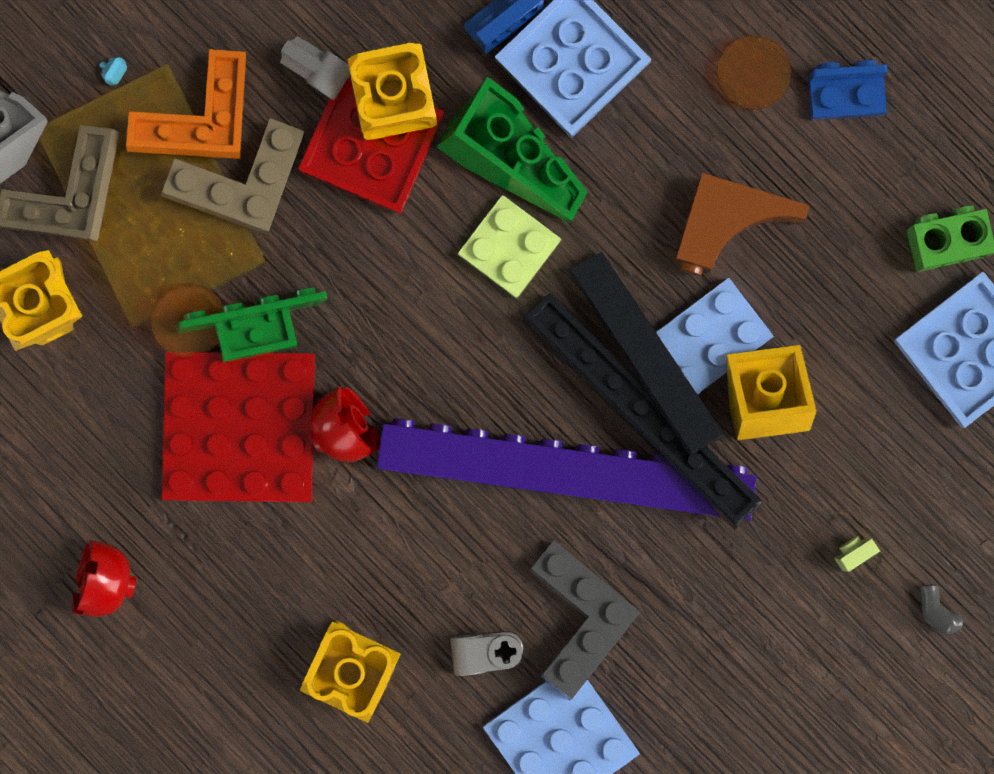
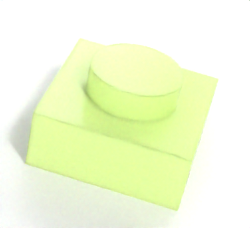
M857 536L843 544L839 548L842 553L834 559L842 571L849 572L879 553L880 550L873 539L865 538L861 540Z

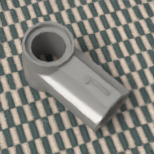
M298 36L293 40H288L281 49L282 58L280 63L306 79L310 86L333 101L350 77L349 65L329 51L322 52Z

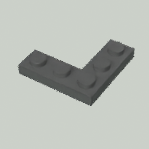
M554 540L530 568L529 572L586 618L541 675L546 682L570 701L640 614V611Z

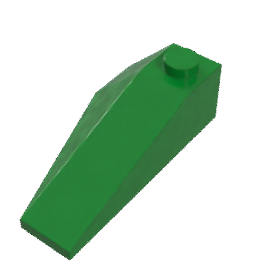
M486 77L454 116L436 147L465 169L568 223L571 222L583 202L587 190L562 157L554 155L543 140L546 136L540 128L537 127L535 129L522 113L524 107L517 98Z

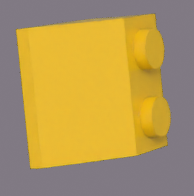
M800 345L727 354L729 408L737 441L810 431L817 410Z

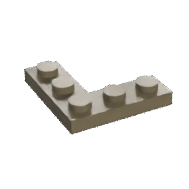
M270 118L246 185L174 158L161 196L268 235L305 131Z
M80 125L65 198L1 189L0 228L98 242L120 132L110 128Z

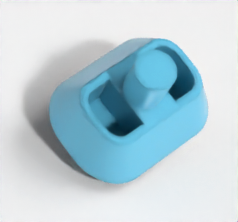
M119 57L110 58L108 63L102 61L100 63V68L103 69L101 76L110 86L118 84L127 70L125 60Z

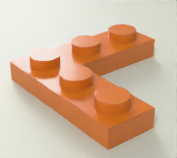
M209 49L205 116L129 111L126 140L127 152L240 159L246 52Z

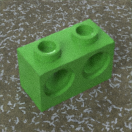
M974 205L952 210L951 217L939 219L938 214L934 213L915 218L916 224L906 231L916 273L993 255L994 237L987 209L975 211ZM962 225H969L975 230L976 239L974 242H967L963 239L961 235ZM927 232L938 236L940 240L938 250H931L926 246L924 237Z

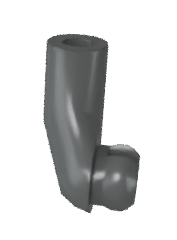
M939 585L920 586L922 614L925 622L941 634L952 635L960 631L963 627V619L957 612L952 613L941 605Z

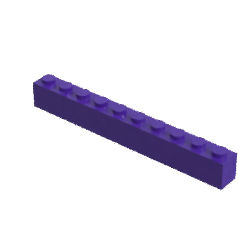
M393 418L392 425L383 424L377 469L721 517L656 454H652L651 461L636 459L637 452L615 449L614 456L599 454L600 447L578 444L577 451L562 449L563 442L541 439L539 446L525 444V436L504 434L503 440L488 438L489 431L467 429L466 435L451 433L452 426L430 423L429 430L414 428L415 421ZM726 465L755 493L757 476L748 475V467ZM752 514L746 519V521H751Z

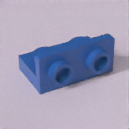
M494 0L464 24V29L486 55L543 10L544 0Z
M876 60L857 61L854 63V67H840L838 62H827L817 65V69L812 70L808 76L811 120L884 116L887 113L884 76L888 73L887 65H877Z

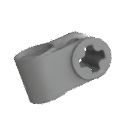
M512 632L474 633L450 637L455 676L475 675L487 671L510 669L519 663L523 654L522 640ZM502 641H508L509 647L516 648V651L512 652L510 659H504L503 653L496 652L501 647Z

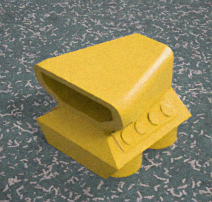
M407 43L357 53L347 59L361 130L366 140L432 128L437 125L421 44Z
M49 250L38 252L0 271V322L3 332L9 338L15 351L33 344L45 345L74 329L73 323L79 320L82 315L65 283L59 257L53 259Z
M336 620L329 626L305 676L300 691L312 696L316 700L344 711L350 716L369 723L401 654L352 631L344 623Z

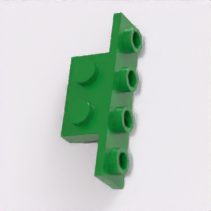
M306 288L294 292V298L280 300L279 295L268 296L258 299V305L243 308L242 303H234L221 307V313L207 316L205 310L191 312L183 315L184 321L178 322L176 329L179 335L215 327L223 363L296 348L297 341L289 311L322 305L328 298L326 291L316 293L315 288Z

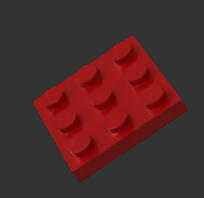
M350 75L334 101L329 98L298 170L305 175L401 215L445 113L434 108L437 125L432 128L366 140L361 130Z

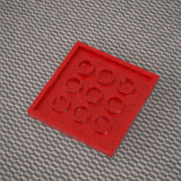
M166 351L162 500L313 502L314 446L311 442L310 434L312 433L311 415L315 406L316 355L313 353H268L223 363L221 352Z

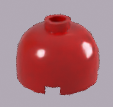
M340 386L326 394L317 402L311 415L312 433L310 434V439L313 446L318 452H324L330 458L342 463L363 459L378 451L381 445L377 426L370 429L364 415H371L370 411L360 397L350 388L346 387L341 390Z
M89 540V545L86 544L76 572L75 581H78L77 590L80 594L72 593V614L102 617L118 610L125 597L132 598L136 586V576L130 575V563L126 555L117 547L94 540Z

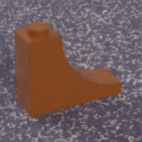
M702 173L696 186L673 263L680 264V270L691 275L701 276L702 272L709 273L713 269L722 248L734 236L752 226L768 222H789L801 225L806 220L810 205Z

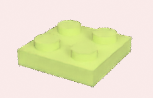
M502 195L459 251L458 256L514 298L518 299L559 245L561 238Z

